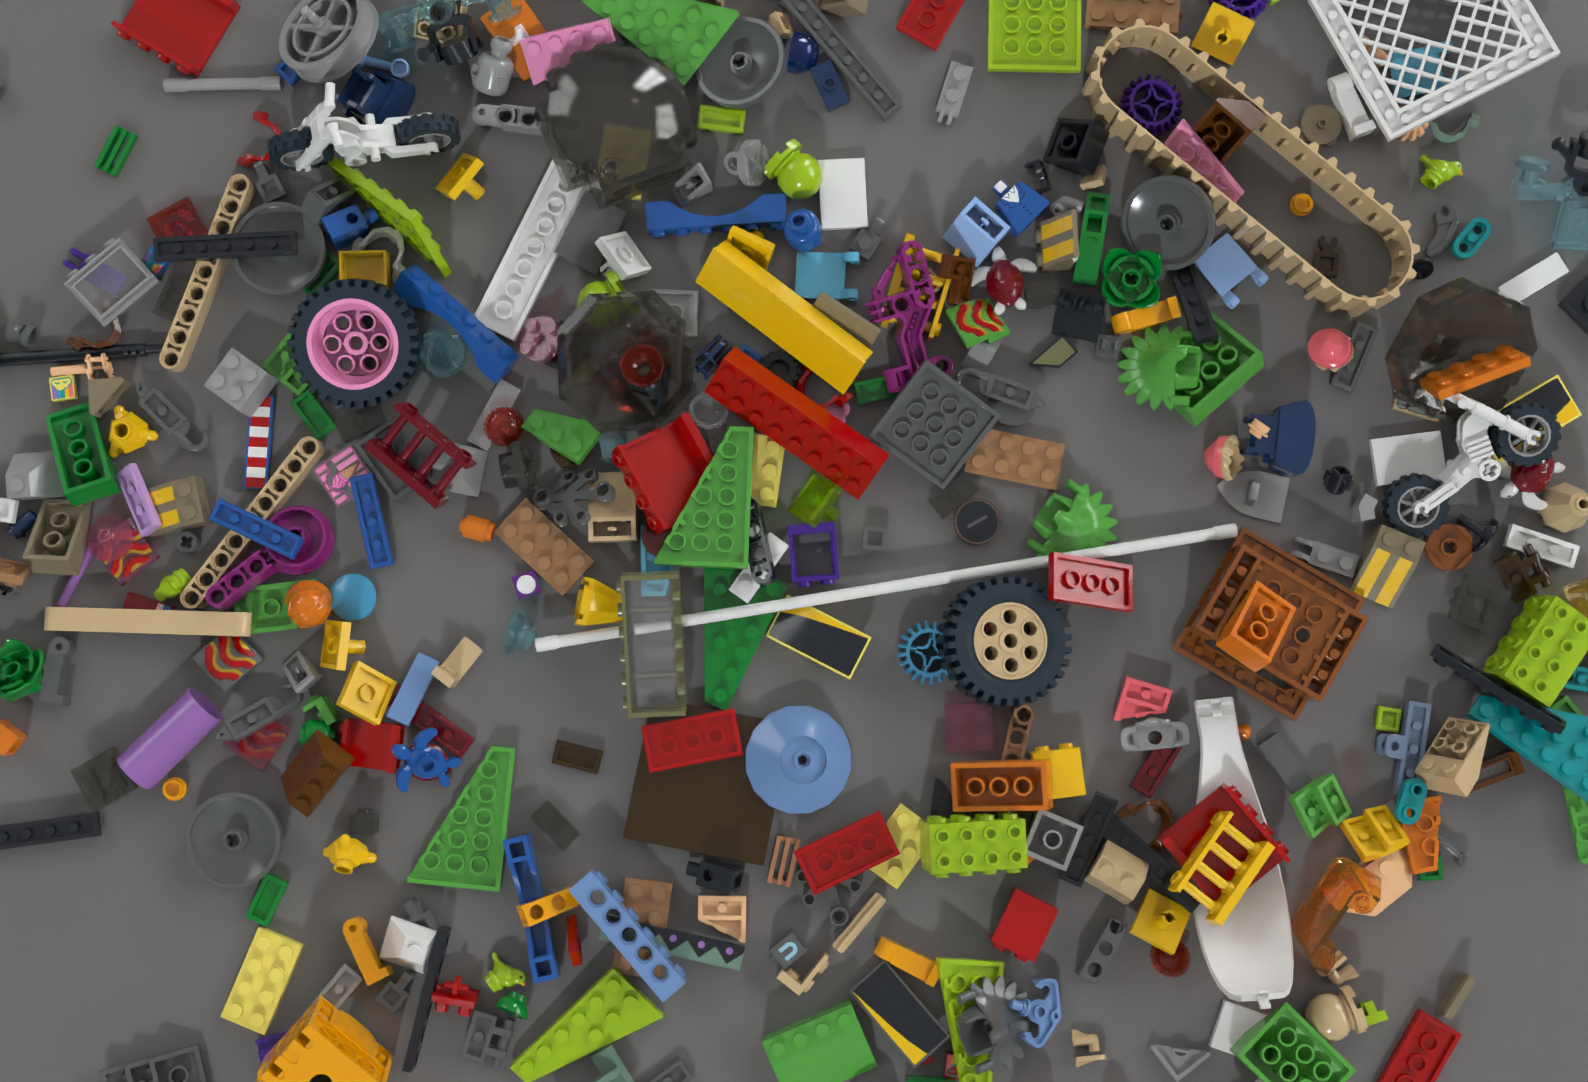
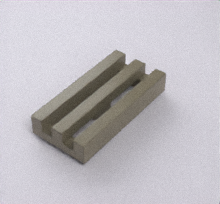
M1462 971L1459 972L1437 1007L1436 1012L1452 1020L1477 980Z

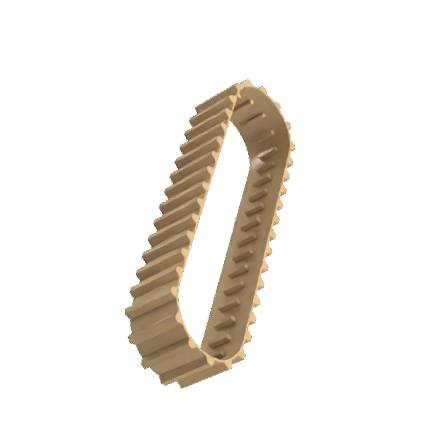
M1136 19L1132 27L1121 30L1115 26L1110 30L1103 46L1096 47L1085 69L1089 77L1081 91L1082 97L1089 99L1093 109L1089 117L1091 120H1101L1108 127V132L1110 133L1108 137L1113 138L1118 135L1126 142L1125 151L1128 153L1134 150L1139 152L1144 157L1142 165L1146 168L1154 165L1162 171L1161 175H1177L1196 183L1207 194L1213 205L1216 225L1220 226L1225 223L1233 230L1232 238L1235 241L1242 238L1252 245L1249 253L1253 256L1259 253L1263 254L1269 259L1268 268L1271 271L1279 267L1287 274L1285 282L1288 285L1297 282L1305 289L1303 297L1307 300L1315 297L1324 304V312L1330 314L1337 309L1347 311L1351 318L1358 317L1369 309L1374 308L1377 310L1400 296L1399 287L1413 280L1417 274L1412 268L1414 255L1420 252V245L1412 243L1411 236L1408 233L1412 224L1409 220L1400 221L1393 215L1392 210L1394 206L1390 202L1384 205L1377 202L1373 198L1375 193L1373 188L1369 187L1363 190L1355 184L1356 174L1350 172L1344 175L1336 168L1338 160L1335 157L1328 160L1318 153L1320 146L1318 143L1313 142L1309 145L1299 138L1301 130L1297 126L1289 130L1281 123L1283 115L1280 112L1272 115L1262 107L1263 98L1260 96L1255 99L1250 98L1244 93L1246 85L1242 81L1234 85L1225 77L1227 73L1225 67L1222 66L1218 69L1212 67L1207 63L1209 54L1205 51L1196 54L1189 48L1190 39L1187 36L1178 39L1169 32V24L1164 22L1161 26L1156 27L1146 25L1143 19ZM1141 47L1161 56L1214 101L1218 98L1249 101L1266 116L1253 132L1370 227L1384 241L1392 261V270L1388 278L1389 283L1387 287L1374 294L1376 297L1368 298L1367 295L1357 297L1348 294L1334 285L1116 106L1102 87L1103 79L1100 78V70L1106 62L1105 57L1110 53L1113 55L1118 49Z

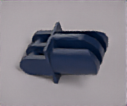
M720 333L703 350L700 349V352L689 362L690 366L693 365L697 369V373L701 372L704 375L705 380L717 370L723 358L734 348L730 346L715 360L729 344L724 339L708 354L721 340L722 335ZM701 356L706 358L702 364L698 361ZM709 363L714 366L710 371L706 368Z

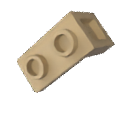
M464 637L443 664L436 666L431 674L448 688H454L483 653V649L468 637Z
M824 951L801 981L799 980L800 975L790 967L785 970L781 967L776 974V978L797 995H800L803 991L807 993L815 982L812 979L816 973L819 972L821 974L828 966L829 962L827 959L829 955Z

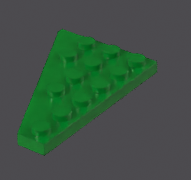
M704 568V612L782 599L789 584L775 578L771 585L760 586L747 604L728 590L743 569ZM775 612L704 624L706 702L722 710L728 708Z

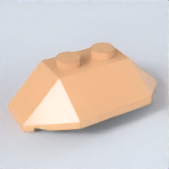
M1404 847L1372 861L1363 863L1361 860L1326 888L1323 893L1338 911L1377 916L1412 888V875Z

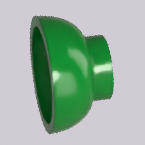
M510 991L508 996L501 997L496 1002L495 1007L516 1018L527 1020L528 1007L525 1004L527 1001L525 996Z

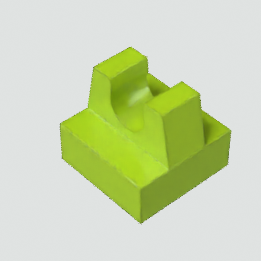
M1373 1000L1359 1003L1360 1008L1362 1007L1368 1026L1388 1019L1385 1010H1377Z

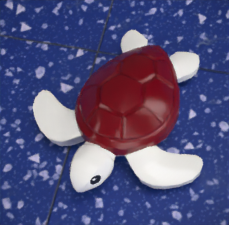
M1001 247L993 249L992 262L994 264L991 267L982 266L974 270L971 285L972 287L986 280L987 292L997 301L994 309L997 316L1005 312L1006 306L1011 307L1014 305L1019 310L1026 309L1025 300L1020 298L1024 289V279L1021 272L1036 273L1037 271L1035 263L1027 259L1018 258L1012 262L1006 261L1005 252Z
M1553 457L1543 460V463L1540 465L1533 464L1532 467L1517 466L1515 464L1511 467L1506 460H1502L1499 462L1501 466L1499 476L1511 481L1502 486L1500 497L1510 498L1516 495L1518 491H1521L1522 502L1526 507L1534 510L1545 509L1548 506L1547 502L1539 499L1535 493L1546 488L1552 479L1553 473L1563 472L1565 466L1559 462L1555 463Z

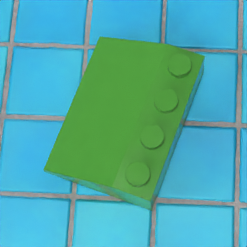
M1213 312L1211 315L1219 334L1218 340L1195 345L1193 340L1181 341V345L1201 348L1198 386L1175 391V395L1190 396L1189 406L1174 405V409L1194 427L1264 367L1262 352Z
M850 999L762 1036V1044L779 1082H844L878 1067Z
M1286 1001L1247 1030L1229 1049L1261 1082H1347L1357 1071Z

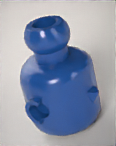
M806 209L795 210L781 224L786 241L796 251L808 252L822 243L820 241L822 237L821 225L813 211Z

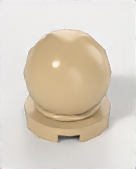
M1349 985L1338 988V996L1331 993L1318 995L1310 1000L1305 1009V1020L1327 1042L1340 1041L1348 1036L1351 1029L1356 1034L1366 1032L1368 1028L1362 1007L1356 1008L1352 999L1356 997V994Z

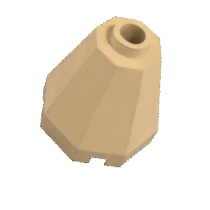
M1566 482L1543 490L1540 499L1547 502L1548 506L1537 511L1542 515L1543 519L1541 520L1544 526L1560 533H1566L1584 526L1588 519L1587 492Z

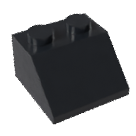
M1058 118L1043 161L1074 174L1094 176L1110 133L1095 120Z

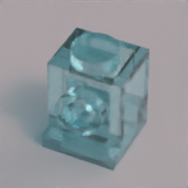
M615 433L599 436L603 461L605 463L613 462L611 452L617 445L621 444L622 446L626 444L624 435L619 436Z

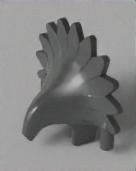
M984 976L981 988L974 983H970L968 991L956 996L959 1004L973 1000L975 1005L957 1017L959 1036L967 1056L989 1054V1060L975 1065L977 1074L988 1070L996 1074L1001 1063L1005 1068L1011 1069L1012 1056L1022 1059L1024 1054L1020 1045H1028L1018 1035L1035 1027V1023L1026 1019L1028 1016L1023 1017L1017 1010L1008 1007L1010 999L1021 1001L1027 998V993L1020 992L1016 994L1017 983L1011 981L1005 986L1002 976H997L993 984L988 977Z

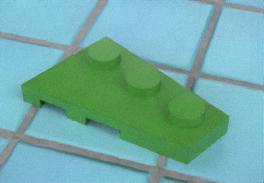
M534 409L521 426L524 432L578 465L582 463L607 429L606 425L538 409Z

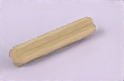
M875 892L836 938L832 946L838 952L843 953L884 905L886 899L880 893Z

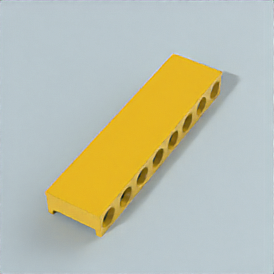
M724 240L712 249L695 281L843 395L853 384L860 370L873 353V351L727 240Z

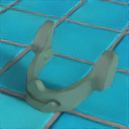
M1471 112L1464 127L1454 135L1439 131L1438 124L1434 122V119L1429 121L1432 133L1438 140L1450 143L1464 137L1470 127L1477 128L1480 117L1478 113Z

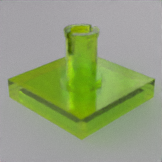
M814 473L787 511L813 528L818 525L823 516L829 522L834 521L839 514V510L834 508L832 504L843 489Z

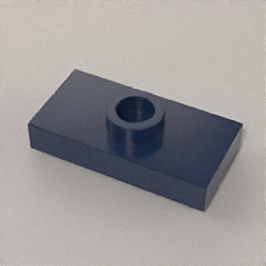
M831 59L810 68V73L828 112L849 104L850 100Z

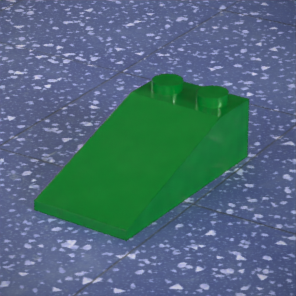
M89 402L45 415L63 493L73 507L121 492L111 457L108 455V448L98 417L90 414Z

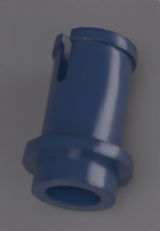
M27 509L15 524H9V533L17 539L25 537V532L35 524L37 515L30 509Z

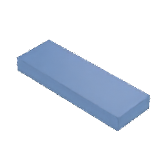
M418 652L386 715L387 718L409 727L434 677L431 672L436 666L440 665L439 661Z

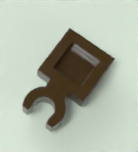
M1322 235L1317 242L1321 251L1314 252L1312 267L1326 278H1336L1339 254L1333 253V249L1337 246L1338 239L1333 237L1331 245H1326L1324 242L1325 236Z

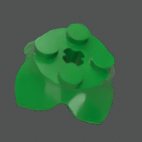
M1124 248L1109 249L1102 264L1104 278L1101 283L1102 296L1107 297L1106 302L1115 307L1130 306L1136 309H1145L1156 305L1160 297L1157 279L1162 271L1161 255L1150 250H1141L1131 254ZM1125 276L1128 278L1132 276L1135 279L1132 283L1135 285L1127 284Z
M7 638L0 649V698H5L11 702L30 693H36L41 689V680L44 672L42 667L44 652L41 649H36L32 652L24 642Z

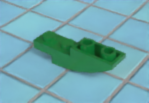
M1094 192L1087 193L1079 240V258L1076 260L1072 284L1096 287L1111 195Z

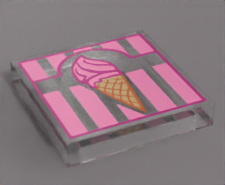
M349 444L312 469L338 509L354 500L349 477L372 473L353 444Z

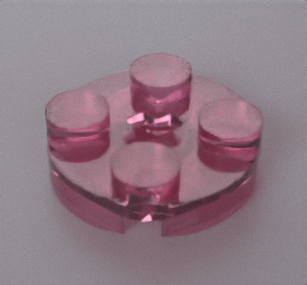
M538 316L534 319L529 318L524 323L520 336L519 350L533 362L540 364L548 363L552 360L550 358L555 354L559 355L565 344V332L561 331L560 324L551 317ZM542 335L545 336L546 340L542 341L541 345H539L540 337Z

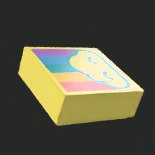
M75 375L49 378L53 402L78 399Z

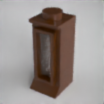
M1505 749L1484 757L1479 778L1470 793L1515 775L1524 774L1525 771L1518 753L1515 750Z

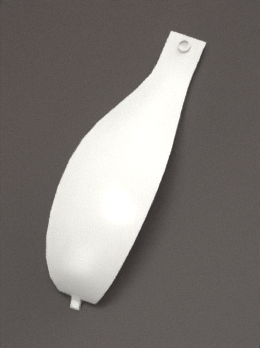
M1233 697L1196 700L1194 707L1201 753L1196 805L1221 784L1225 783L1229 787L1234 785L1242 794L1240 798L1245 806L1249 803L1258 813L1255 818L1260 824L1266 823L1243 752ZM1277 864L1245 891L1222 926L1212 925L1205 920L1208 915V909L1201 903L1194 911L1195 924L1202 952L1209 971L1219 989L1229 999L1235 1001H1258L1260 1009H1271V1003H1269L1271 999L1285 998L1290 994L1293 983L1294 961L1290 917L1279 864ZM1191 878V882L1201 890V888Z

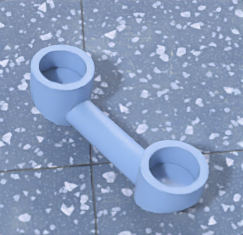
M366 54L356 65L357 68L367 65L390 71L399 79L406 78L410 73L409 63L401 58L389 62L369 57Z

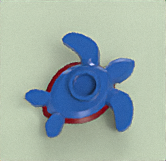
M427 728L419 732L415 736L411 747L403 744H394L391 747L393 755L405 762L396 773V784L402 792L408 791L411 775L421 781L438 779L443 787H449L450 778L447 774L451 768H456L462 763L459 757L448 758L447 754L439 746L428 743L438 733L435 728Z

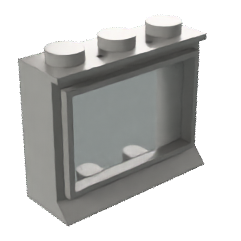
M111 238L102 246L104 250L100 254H92L84 261L86 265L82 269L78 270L76 268L65 277L67 281L64 285L105 328L111 326L110 323L119 315L122 316L126 313L128 308L137 300L144 298L151 288L162 283L121 238L116 240Z

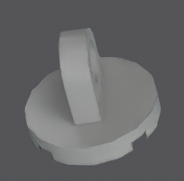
M759 139L746 140L742 143L739 150L729 152L724 158L726 170L732 175H739L742 183L750 187L760 186L766 179V177H763V172L765 171L764 167L769 161V155L766 146L761 144ZM733 157L737 159V167L733 164Z

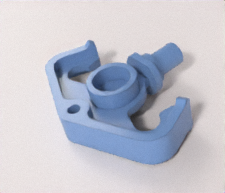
M1049 977L1032 979L1035 987L1042 989L1044 986H1047L1049 988L1045 999H1035L1032 1001L1027 998L1021 1001L1010 999L1008 1004L1010 1009L1017 1010L1021 1016H1028L1032 1022L1038 1024L1037 1037L1033 1038L1031 1032L1027 1031L1018 1035L1028 1045L1040 1048L1046 1043L1061 1019L1059 985L1055 979Z

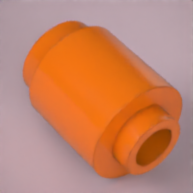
M468 514L466 518L461 519L459 531L462 532V537L484 543L485 541L491 542L496 524L491 523L489 519Z

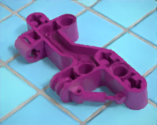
M917 241L902 242L897 247L896 255L891 257L888 269H884L875 287L872 288V301L864 303L866 307L869 306L870 311L867 312L868 315L872 316V319L869 321L872 324L895 318L898 322L895 340L902 364L883 370L889 394L900 392L925 358L934 365H936L937 361L941 360L944 364L942 371L947 375L953 369L951 359L946 356L934 355L927 357L922 333L934 304L935 294L921 244ZM912 248L913 253L906 255V251ZM908 262H917V264L908 265ZM899 263L905 289L902 292L885 296L883 290L893 274L892 269L895 264ZM915 268L920 273L917 281H914L911 277L912 270ZM914 285H923V287L915 289ZM921 294H924L925 298L922 299V301H919L918 297H920ZM898 298H901L904 302V306L900 311L895 307V302ZM887 301V306L884 307L882 302ZM887 309L890 312V314L888 315L885 314V311Z

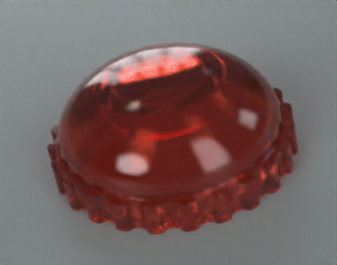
M495 408L485 418L484 431L487 439L491 440V443L508 447L521 439V435H523L521 428L524 424L523 418L513 408Z
M1179 941L1175 953L1170 955L1152 945L1149 951L1152 967L1165 977L1176 978L1183 975L1190 965L1191 957L1187 951L1188 948Z

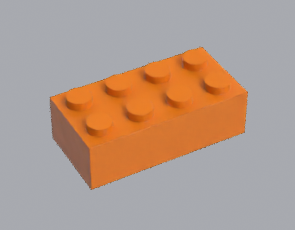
M1051 759L956 761L950 764L953 812L1041 811L1053 808Z

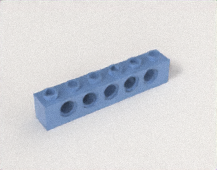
M592 869L568 891L662 1002L666 1001L686 983V978L684 977L686 972L678 963L674 965L670 961L669 957L671 955L663 945L658 946L653 941L655 936L647 926L642 928L637 922L639 917L632 908L627 910L621 903L624 899L615 889L611 891L606 885L608 882L606 877L600 871L595 872ZM593 891H602L604 901L601 903L595 902L592 898ZM608 910H618L620 919L618 921H611L608 918ZM627 927L633 928L636 932V937L632 940L626 939L623 935V930ZM642 946L649 947L652 951L651 957H641L639 948ZM657 965H663L667 968L668 973L664 977H659L655 974L654 968Z

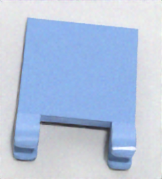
M1228 232L1212 244L1193 263L1195 268L1215 289L1226 306L1231 310L1240 302L1239 298L1230 291L1248 275H1251L1259 287L1268 280L1267 274L1256 266Z

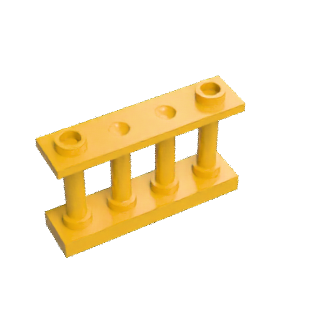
M906 233L904 242L914 241L915 235ZM909 248L906 251V255L913 253V249ZM923 248L925 259L941 263V253ZM956 248L953 255L959 256L960 249ZM899 263L896 265L887 296L904 290L903 287H900L902 274ZM912 270V279H919L920 273L918 270ZM929 274L932 285L943 288L940 300H934L932 309L936 310L933 322H926L924 331L929 332L927 341L932 342L933 337H938L942 324L938 323L951 279L939 278ZM920 296L918 297V300L922 301V299H924L925 297ZM888 309L885 311L886 315L890 314ZM895 318L879 322L878 326L887 328L889 322L894 323L897 320Z
M1221 811L1213 816L1210 821L1212 825L1181 870L1176 871L1170 879L1171 884L1167 888L1171 892L1185 890L1208 909V915L1205 920L1217 926L1223 925L1275 849V846L1268 841L1252 842L1231 825L1229 821L1234 815L1231 811ZM1222 831H1225L1248 850L1249 855L1245 861L1240 862L1215 842ZM1209 850L1235 870V875L1231 881L1227 882L1202 862ZM1196 869L1221 889L1222 894L1217 901L1211 900L1188 881Z

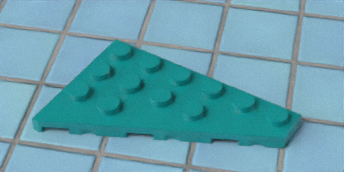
M1480 695L1476 698L1466 714L1467 717L1473 721L1488 723L1490 725L1489 732L1588 803V716L1545 708L1567 721L1566 728L1561 735L1556 732L1552 734L1544 730L1540 726L1541 723L1537 720H1529L1520 715L1519 709L1512 705L1510 707L1505 706L1497 698Z

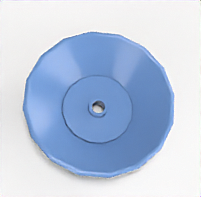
M786 706L768 714L753 730L746 747V773L753 790L769 806L788 814L812 813L829 805L844 789L851 771V747L843 728L828 713L810 706ZM801 755L806 759L802 765L798 762V758Z

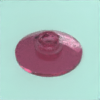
M109 515L99 519L92 526L88 534V547L92 555L106 562L122 558L129 551L133 543L134 534L132 526L126 519L116 515Z

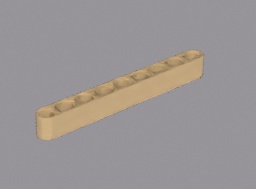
M235 174L230 178L208 235L221 234V230L225 226H229V231L226 234H233L238 223L248 213L256 193V187L245 175ZM246 183V188L239 192L238 187L240 184ZM238 204V209L234 213H230L231 206ZM229 259L201 260L196 262L159 356L160 364L164 368L177 373L186 369ZM212 269L211 276L204 278L205 271ZM203 290V297L196 300L197 292ZM191 312H194V313H195L194 319H193L192 321L188 322V321H187V316H188V314L191 313ZM185 333L186 340L179 344L178 339L180 335ZM177 355L178 359L176 364L171 366V357Z
M313 437L302 438L246 511L269 521L282 509L323 456L325 450L323 443ZM310 443H315V451L312 454H308L307 446ZM300 461L301 469L294 473L292 466L295 462ZM281 480H285L286 488L280 492L278 484ZM270 498L272 506L269 510H265L263 503L266 499ZM230 530L180 595L181 604L189 609L204 608L208 604L205 599L206 591L237 567L255 541ZM241 536L243 540L242 545L236 548L234 540L236 537ZM226 555L228 562L222 567L220 565V558ZM211 573L213 582L208 586L205 578ZM196 592L198 594V601L193 605L190 599L191 595Z
M45 607L44 630L251 637L252 613Z

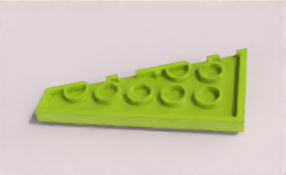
M936 957L959 1082H992L993 1073L991 1070L981 1074H977L975 1071V1065L989 1060V1054L967 1056L958 1032L957 1017L975 1005L973 1000L959 1004L956 996L968 991L970 983H974L981 988L984 976L988 977L992 984L997 976L1003 977L1004 962L1000 960Z
M612 966L510 1064V1069L524 1082H532L663 1018L664 1013L615 966Z

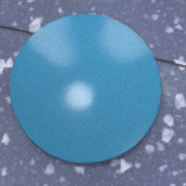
M354 573L343 575L334 582L330 589L332 598L331 608L339 617L355 621L372 613L376 603V590L373 582L365 576Z

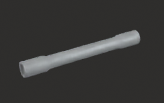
M281 76L210 79L164 78L163 88L166 93L207 90H283V79Z

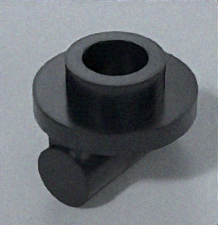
M1425 258L1413 259L1412 268L1417 272L1414 279L1422 280L1428 278L1433 273V261Z

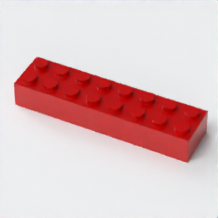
M736 347L723 358L704 391L857 500L860 499L890 456V454Z

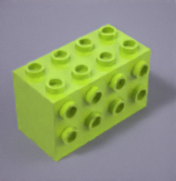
M1533 595L1529 597L1524 603V609L1521 614L1512 621L1511 629L1507 635L1503 636L1498 642V648L1495 653L1486 660L1483 671L1542 707L1550 708L1588 651V618L1558 596Z
M999 811L997 815L981 812L974 813L973 817L965 816V814L950 815L951 818L932 815L927 816V819L919 820L921 868L928 871L930 875H935V878L949 877V873H957L959 876H972L973 871L982 872L984 875L997 874V870H1006V873H1019L1021 868H1028L1025 818L1019 817L1017 813Z

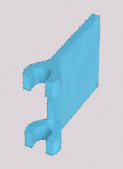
M1452 40L1449 42L1450 46H1453ZM1430 46L1427 56L1440 59L1439 56H1441L1443 49ZM1426 47L1412 49L1411 51L1424 55ZM1395 52L1392 54L1390 62L1403 65L1406 55ZM1409 56L1406 67L1419 70L1422 60ZM1426 61L1423 71L1435 74L1438 64ZM1389 67L1390 78L1398 81L1401 70ZM1441 68L1439 76H1442V77H1443L1442 68ZM1404 72L1401 82L1414 85L1417 75ZM1421 76L1418 87L1430 90L1433 79ZM1437 81L1434 91L1448 83ZM1392 85L1393 93L1396 87L1395 85ZM1399 87L1397 98L1410 97L1412 90ZM1416 91L1415 96L1423 95L1424 93Z
M797 252L795 293L803 299H817L821 291H823L835 300L858 302L857 289H845L846 264L860 265L859 252Z

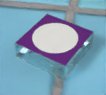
M535 570L511 577L519 600L542 592Z

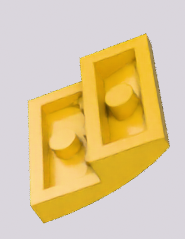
M1386 804L1365 809L1362 816L1345 819L1339 826L1363 863L1386 856L1410 843V839Z

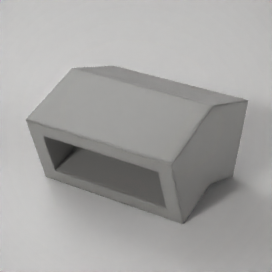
M1366 493L1356 496L1350 507L1352 523L1376 519L1374 508L1379 500Z

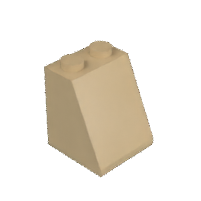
M1107 839L1084 881L1127 905L1134 900L1143 885L1150 864Z

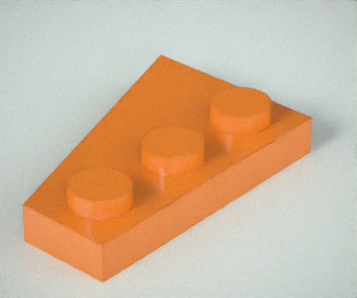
M1442 795L1425 799L1420 817L1416 823L1411 825L1399 823L1410 839V843L1404 846L1411 875L1438 870V826L1441 821L1439 810L1442 803ZM1410 809L1406 811L1408 817L1411 815Z

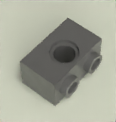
M337 176L310 189L300 210L316 225L323 223L321 218L348 208L357 191L341 176Z

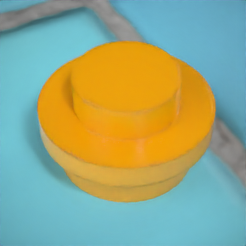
M1298 193L1290 200V210L1296 216H1306L1313 209V200L1308 194Z
M179 777L167 779L162 787L163 795L170 801L182 799L187 793L186 782Z

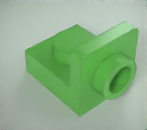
M317 694L306 700L307 705L302 707L303 712H309L318 708L317 715L327 726L334 725L342 720L328 695L320 697Z

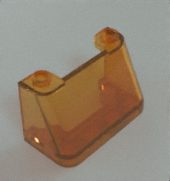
M1346 857L1335 858L1330 863L1294 916L1291 924L1292 931L1312 966L1325 975L1329 974L1336 961L1333 952L1336 943L1331 941L1330 935L1347 910L1350 908L1360 914L1370 913L1380 901L1381 878Z

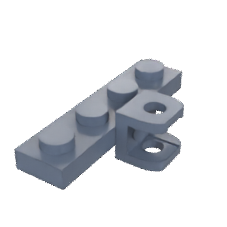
M1405 700L1401 734L1379 733L1376 736L1375 753L1380 756L1397 759L1392 794L1398 795L1404 780L1419 778L1414 771L1425 755L1432 704ZM1385 740L1384 749H1383V748H1382V742ZM1415 786L1414 793L1417 794L1419 790L1418 787Z

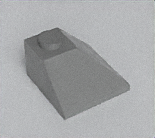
M454 443L460 449L467 450L477 464L466 470L462 467L444 491L479 498L489 452ZM445 452L433 465V485H437L455 461Z
M53 451L13 455L5 475L7 499L27 501L65 497Z

